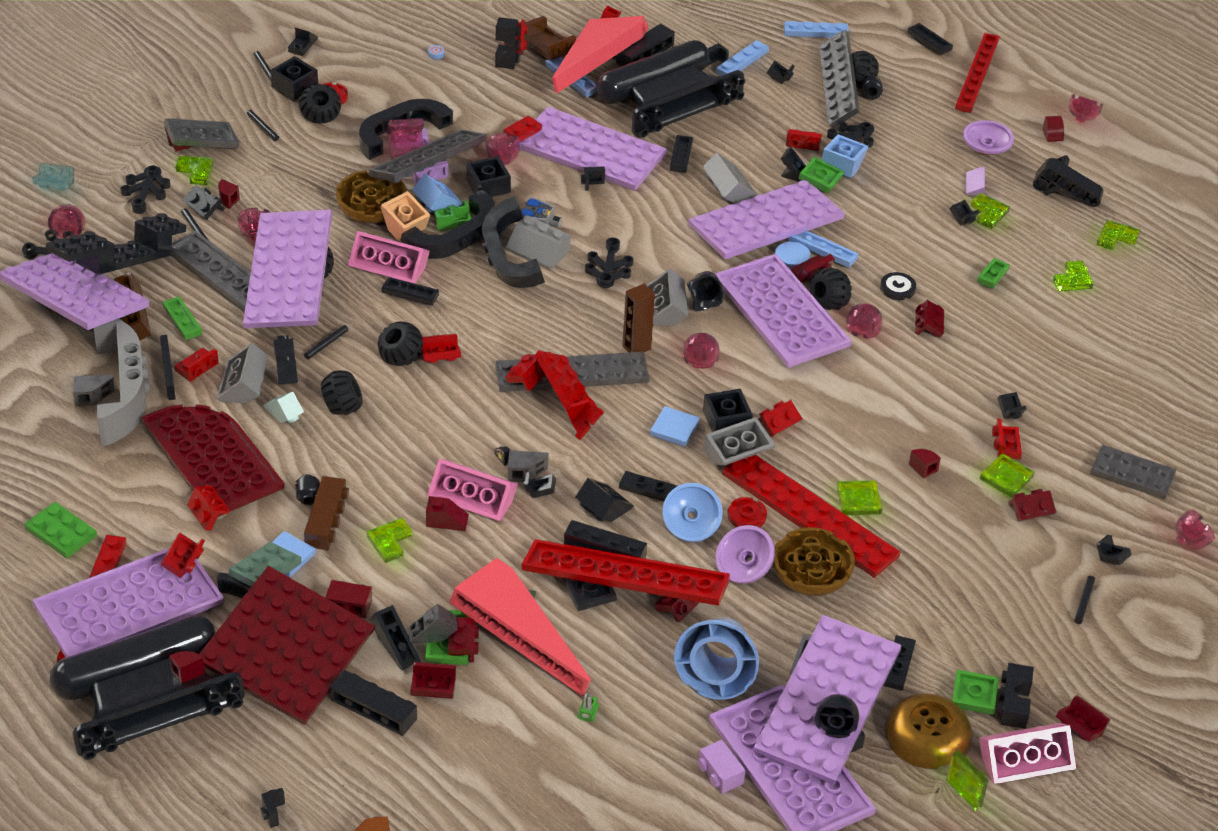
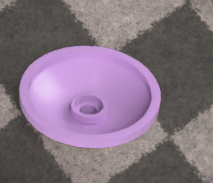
M980 120L966 126L963 139L974 151L995 155L1003 153L1012 147L1014 135L1008 127L1001 123Z
M752 525L740 526L729 531L721 539L716 550V564L719 571L730 573V581L738 584L751 583L763 577L771 568L775 557V547L771 537L763 529ZM752 557V560L747 562V559Z

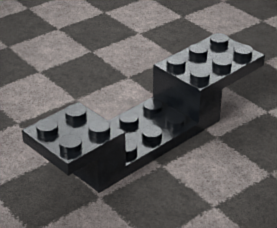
M158 213L156 216L143 217L141 220L135 221L134 240L128 241L125 244L114 245L107 238L100 237L95 232L86 231L81 235H70L69 238L55 239L52 242L46 243V250L68 262L76 260L77 264L100 275L171 256L172 235L186 232V225L179 222L178 219L168 217L165 213Z

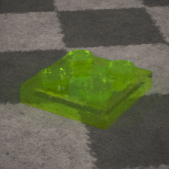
M1002 453L981 473L980 480L1013 498V495L1017 494L1034 477L1035 472Z
M876 480L837 481V491L842 513L845 515L882 514V505Z
M958 750L952 754L946 782L976 811L983 805L989 780L982 771H979L972 764L968 757Z

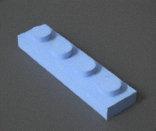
M784 22L785 36L833 38L837 33L845 29L849 33L848 24Z
M754 41L716 67V73L722 76L735 70H743L768 53L769 46L760 41Z
M559 57L551 61L546 60V67L555 73L564 59ZM586 76L571 84L574 89L586 98L597 93L596 84Z
M807 230L798 235H790L788 241L801 243L810 251L823 257L832 254L835 258L834 262L848 268L858 259V253Z

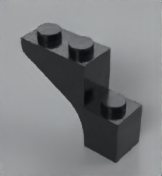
M289 335L277 336V340H274L273 343L278 385L298 383L293 338H289Z

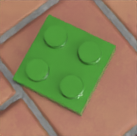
M814 156L801 171L799 179L808 181L809 184L829 194L843 177L844 171Z
M957 670L952 701L961 709L994 715L999 677Z

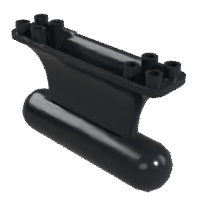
M693 40L603 73L598 77L596 92L599 98L607 104H617L634 98L639 108L632 115V133L636 137H646L648 133L653 131L659 132L664 126L710 108L728 105L736 99L741 100L744 97L743 87L745 78L740 70H735L718 77L703 72L710 62V52L704 43Z
M189 616L63 658L54 664L50 671L49 681L52 690L59 698L77 700L93 695V719L78 725L72 733L75 750L79 756L84 757L85 760H91L98 752L104 750L106 752H113L118 748V745L124 744L126 741L210 713L213 716L219 715L224 708L230 706L232 708H239L243 705L245 695L243 679L237 672H231L219 677H211L205 673L183 684L171 672L170 655L184 651L199 654L214 636L216 629L208 618Z

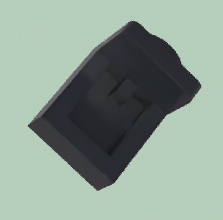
M719 43L708 48L710 52L708 66L717 61L723 63L728 60L729 51Z
M774 60L767 74L783 84L785 80L789 81L791 79L795 66L792 64L789 69H786Z
M605 166L584 167V174H581V185H584L585 191H589V185L605 184Z
M966 200L956 203L949 208L960 226L965 223L968 225L976 220V216L980 213L979 210L972 211Z
M1017 392L997 397L1004 419L1010 417L1012 420L1018 419L1027 410L1026 406H1021Z
M529 471L526 472L523 485L532 498H537L554 493L556 478L553 474L534 478Z
M1106 535L1097 543L1100 561L1121 565L1131 556L1130 548L1114 545L1112 535Z
M283 788L269 790L261 794V815L263 820L268 821L270 828L279 826L276 807L285 804Z

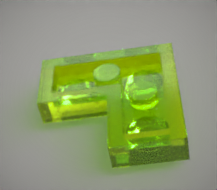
M179 156L176 172L191 173L190 184L208 185L214 161L213 158Z
M979 193L971 201V207L982 212L978 216L977 222L990 229L1010 210V206L982 193Z
M1107 220L1096 245L1114 250L1118 240L1135 245L1141 230Z
M1083 260L1066 262L1065 268L1068 274H1055L1053 277L1058 292L1093 288V281Z
M404 518L367 531V538L385 563L403 557V549L398 544V541L412 536V529Z

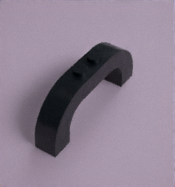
M412 99L373 114L365 119L360 126V150L368 160L383 155V140L379 137L380 135L413 121H427L441 130L453 124V110L436 100Z
M481 189L469 196V209L476 217L442 235H429L414 226L401 234L402 243L430 251L428 259L452 256L484 238L482 232L483 222L489 211L495 206V202L488 193Z
M513 196L498 203L485 217L482 227L485 239L483 247L486 254L489 253L487 256L489 265L494 266L497 275L504 283L518 288L534 287L545 283L537 259L521 264L512 263L507 260L501 242L503 231L509 225L523 219L517 199Z

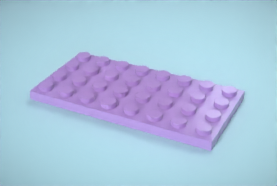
M547 107L536 119L537 122L542 124V130L518 144L515 143V148L584 172V167L605 166L606 181L634 191L666 155V148L551 107Z
M802 180L703 215H698L688 219V225L724 259H728L789 238L790 235H798L805 230L809 231L844 219V212L812 184Z
M331 210L260 213L243 319L244 328L318 325L332 221Z
M53 253L38 256L34 260L25 261L20 265L7 267L5 270L0 271L1 281L87 330L149 307V300L103 274L98 275L77 264L76 260L68 262Z
M777 254L715 273L722 283V288L726 295L787 368L851 346L852 340Z
M168 549L33 599L32 604L64 656L69 657L206 611L223 604L224 597L197 559L194 560L196 566L190 574L186 572L182 578L161 566L160 564Z
M822 615L754 746V752L835 785L901 650V645ZM831 694L846 695L858 707L859 722L857 730L851 732L850 736L846 738L829 737L825 734L826 731L821 727L819 730L816 726L814 719L817 707L825 697Z
M783 684L709 715V721L746 770L748 776L788 831H838L875 814V806L845 766L834 785L754 752V746L785 688Z

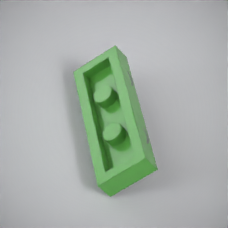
M180 296L163 302V308L185 340L203 335L202 328Z

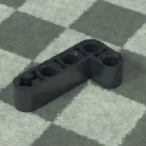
M1056 158L1047 159L1036 172L1033 181V187L1036 190L1044 191L1053 183L1091 207H1097L1101 203L1104 192L1103 188Z

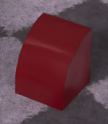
M1045 116L1042 130L1047 142L1064 141L1062 116Z
M221 179L218 184L219 198L223 201L221 204L230 209L240 200L239 186Z
M914 449L910 454L909 465L922 478L938 472L941 457L931 450Z
M184 651L169 656L171 672L181 684L205 674L203 657L201 655Z

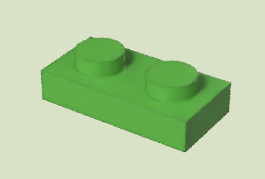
M993 258L978 276L977 282L993 289L1007 273L1010 264Z

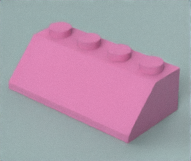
M357 231L348 266L416 283L426 267L430 251Z
M439 459L427 497L449 498L460 508L501 521L513 501L518 483L446 459Z
M1056 723L979 737L982 760L994 784L1076 769L1070 726L1066 724Z

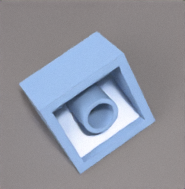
M838 134L824 149L822 160L843 170L844 177L852 178L859 170L868 146Z
M424 174L412 189L417 195L416 198L420 202L425 203L424 207L431 213L450 205L458 207L463 205L462 201L446 184L427 174Z

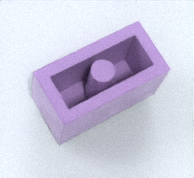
M723 740L700 749L699 760L697 761L698 766L702 772L705 771L712 786L717 787L721 794L744 784L746 770Z

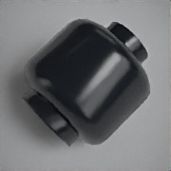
M868 76L863 80L861 85L862 93L867 99L874 100L882 95L883 84L881 79L877 76Z
M305 474L295 481V495L298 501L305 505H312L314 503L320 485L317 477Z

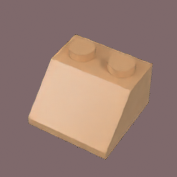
M408 191L381 205L388 231L399 242L402 241L401 234L414 226L421 231L426 229L430 214Z

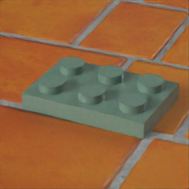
M269 542L229 568V576L252 587L268 565L285 575L301 564L302 557L275 543Z

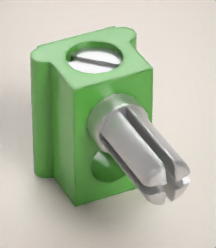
M588 693L585 694L577 718L593 722L599 708L598 698L593 697L591 694L588 695Z

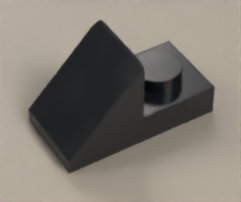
M295 28V39L288 46V52L303 56L315 43L318 36L309 31Z
M790 147L785 150L780 158L786 166L781 176L800 182L802 180L799 179V175L806 165L793 148Z

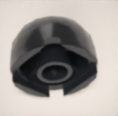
M831 694L819 703L814 720L818 729L820 730L821 727L826 731L825 734L827 736L846 738L850 736L851 732L857 730L859 710L856 703L848 696Z

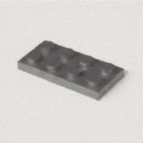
M165 118L164 126L173 145L238 149L239 141L230 122Z
M1102 445L1091 468L1090 475L1165 500L1177 469Z

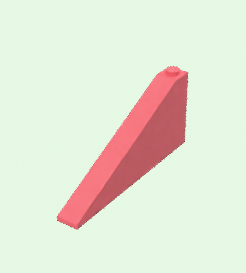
M644 16L589 19L552 77L555 93H559L643 38L646 31H648V23L645 21Z
M496 558L455 587L449 602L450 604L474 619L481 626L581 696L585 695L591 678L513 568Z

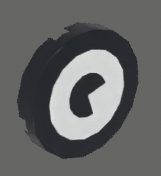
M892 272L884 275L881 279L880 289L886 297L900 301L907 297L911 298L915 294L916 282L910 275Z

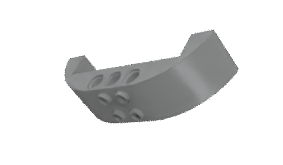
M119 319L94 328L97 354L118 352L121 402L97 405V418L102 446H107L124 438L136 428L146 410V393H150L149 381L145 382V380H149L148 368H144V366H147L146 355H142L140 340L135 331Z

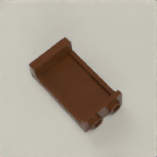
M545 16L525 22V25H528L527 35L524 34L527 46L550 61L567 55L576 41L574 35L565 38L549 28Z

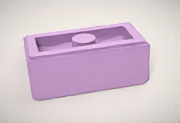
M985 167L966 172V195L983 197Z

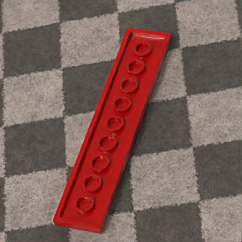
M756 454L730 463L723 469L722 475L800 528L825 529L833 532V536L840 540L844 539L854 553V565L873 578L900 557L899 550Z
M537 539L534 540L521 564L523 571L717 606L720 605L730 581V573Z

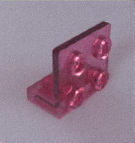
M423 119L389 120L386 131L391 160L424 146L422 139Z

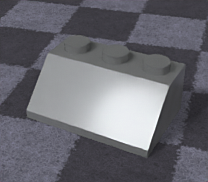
M716 152L703 166L707 172L705 174L706 177L714 182L712 185L721 192L720 196L726 202L729 200L735 204L758 195L739 168Z
M526 215L516 224L506 250L529 261L537 259L540 266L551 270L570 252L571 235Z
M668 269L647 284L655 293L653 326H675L688 317L685 281L672 269Z
M250 343L226 361L216 399L218 401L247 403L252 399H256L261 392L260 387L264 380L263 375L267 368L268 355L253 343Z
M757 417L706 434L703 450L711 463L723 466L775 448V444Z

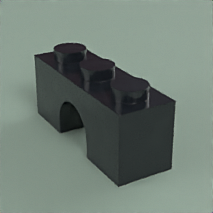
M498 18L495 40L503 41L507 45L498 44L495 53V67L515 69L516 63L520 62V54L518 53L520 40H518V36H520L521 27L518 26L517 19Z
M1008 662L1007 671H1002L1001 683H1004V687L1001 686L999 699H1002L1003 702L999 703L997 715L1001 716L1000 725L1026 729L1031 699L1022 698L1018 695L1029 696L1033 682L1034 667Z

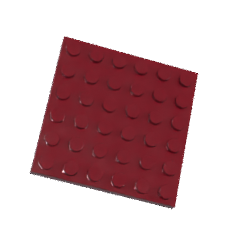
M268 565L199 655L203 657L205 668L219 676L231 672L239 673L243 679L245 691L305 725L330 692V686L346 670L371 636L375 626Z

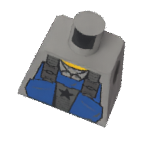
M530 196L521 211L523 218L528 215L550 226L558 228L561 226L562 217L555 216L554 205Z

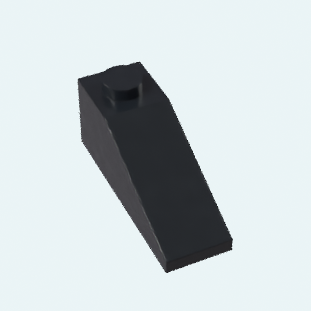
M391 605L375 612L369 620L375 626V632L379 640L399 668L404 670L412 666L414 662H421L394 606Z

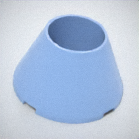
M717 618L692 625L680 636L674 651L675 667L682 681L698 691L697 694L710 699L724 700L741 695L754 682L759 669V657L754 643L745 628L739 622L730 618ZM707 643H723L732 649L735 657H720L709 649Z

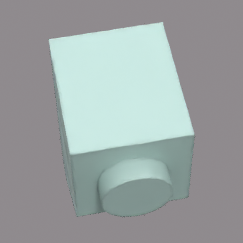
M294 392L278 396L263 405L280 423L288 421L290 424L298 420V415L304 412Z

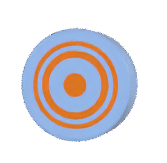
M433 45L428 49V56L435 60L444 57V48L439 45Z

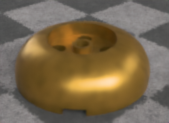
M367 170L352 173L340 181L337 186L336 200L341 211L349 218L362 223H380L385 221L381 205L405 193L406 186L401 179L395 183L386 179L378 180L376 177L369 176Z
M810 527L800 528L788 532L786 537L781 541L778 540L775 545L773 561L775 572L787 587L798 593L809 596L831 594L843 587L853 573L855 558L851 547L844 539L840 540L833 536L831 531Z
M923 693L909 696L895 705L887 718L885 735L892 746L893 752L905 762L920 768L939 769L940 766L948 764L952 766L966 756L971 745L972 729L965 712L956 703L940 695Z

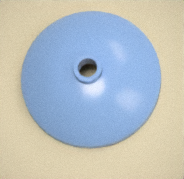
M685 483L677 486L668 494L663 504L662 514L667 529L675 537L687 542H699L709 538L717 531L722 520L723 511L718 496L710 488L698 483ZM688 513H693L695 517L689 518Z

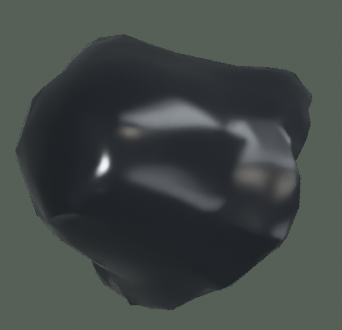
M703 271L687 283L693 299L694 311H705L710 307H717L723 303L725 292L716 274L710 271Z

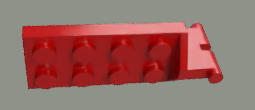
M538 350L534 356L566 409L568 417L577 432L575 437L581 440L591 429L590 424L594 425L604 414V411L598 408L595 402L588 396L585 386L579 381L577 373L572 369L566 356Z

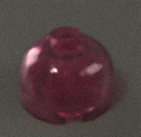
M1072 94L1069 101V111L1076 117V121L1085 123L1086 120L1092 121L1096 119L1104 104L1100 103L1098 106L1097 101L1081 96L1076 99L1075 95Z
M507 133L495 134L490 136L489 141L485 143L488 157L499 156L504 165L514 161L520 152L519 138L514 134L512 136H507Z
M63 204L52 210L50 217H48L49 229H53L56 235L62 239L65 231H72L74 235H80L86 224L83 212L77 206L71 204Z
M249 208L240 212V216H237V225L243 236L256 241L260 213H270L267 209L258 211V208Z
M861 303L850 309L846 318V328L853 336L858 337V335L864 336L863 338L868 339L879 335L883 325L882 314L877 307L868 303Z
M695 333L684 343L683 359L687 364L690 362L695 368L705 369L714 366V363L719 361L720 347L712 335Z
M1192 509L1182 514L1176 523V539L1183 547L1186 545L1194 550L1203 549L1215 540V535L1209 524L1204 525L1201 522L1203 517Z

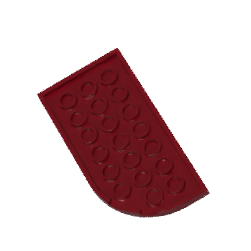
M183 404L169 406L141 417L142 424L192 491L195 486H212L229 508V512L285 488L282 479L240 425L223 411L211 410V407L196 404L195 407H183Z

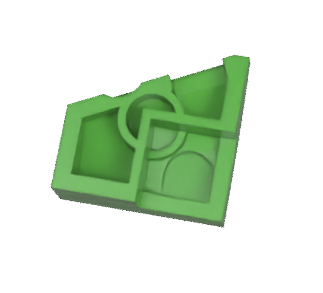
M468 200L462 201L463 205L459 207L450 205L446 208L435 210L437 230L454 229L471 220Z

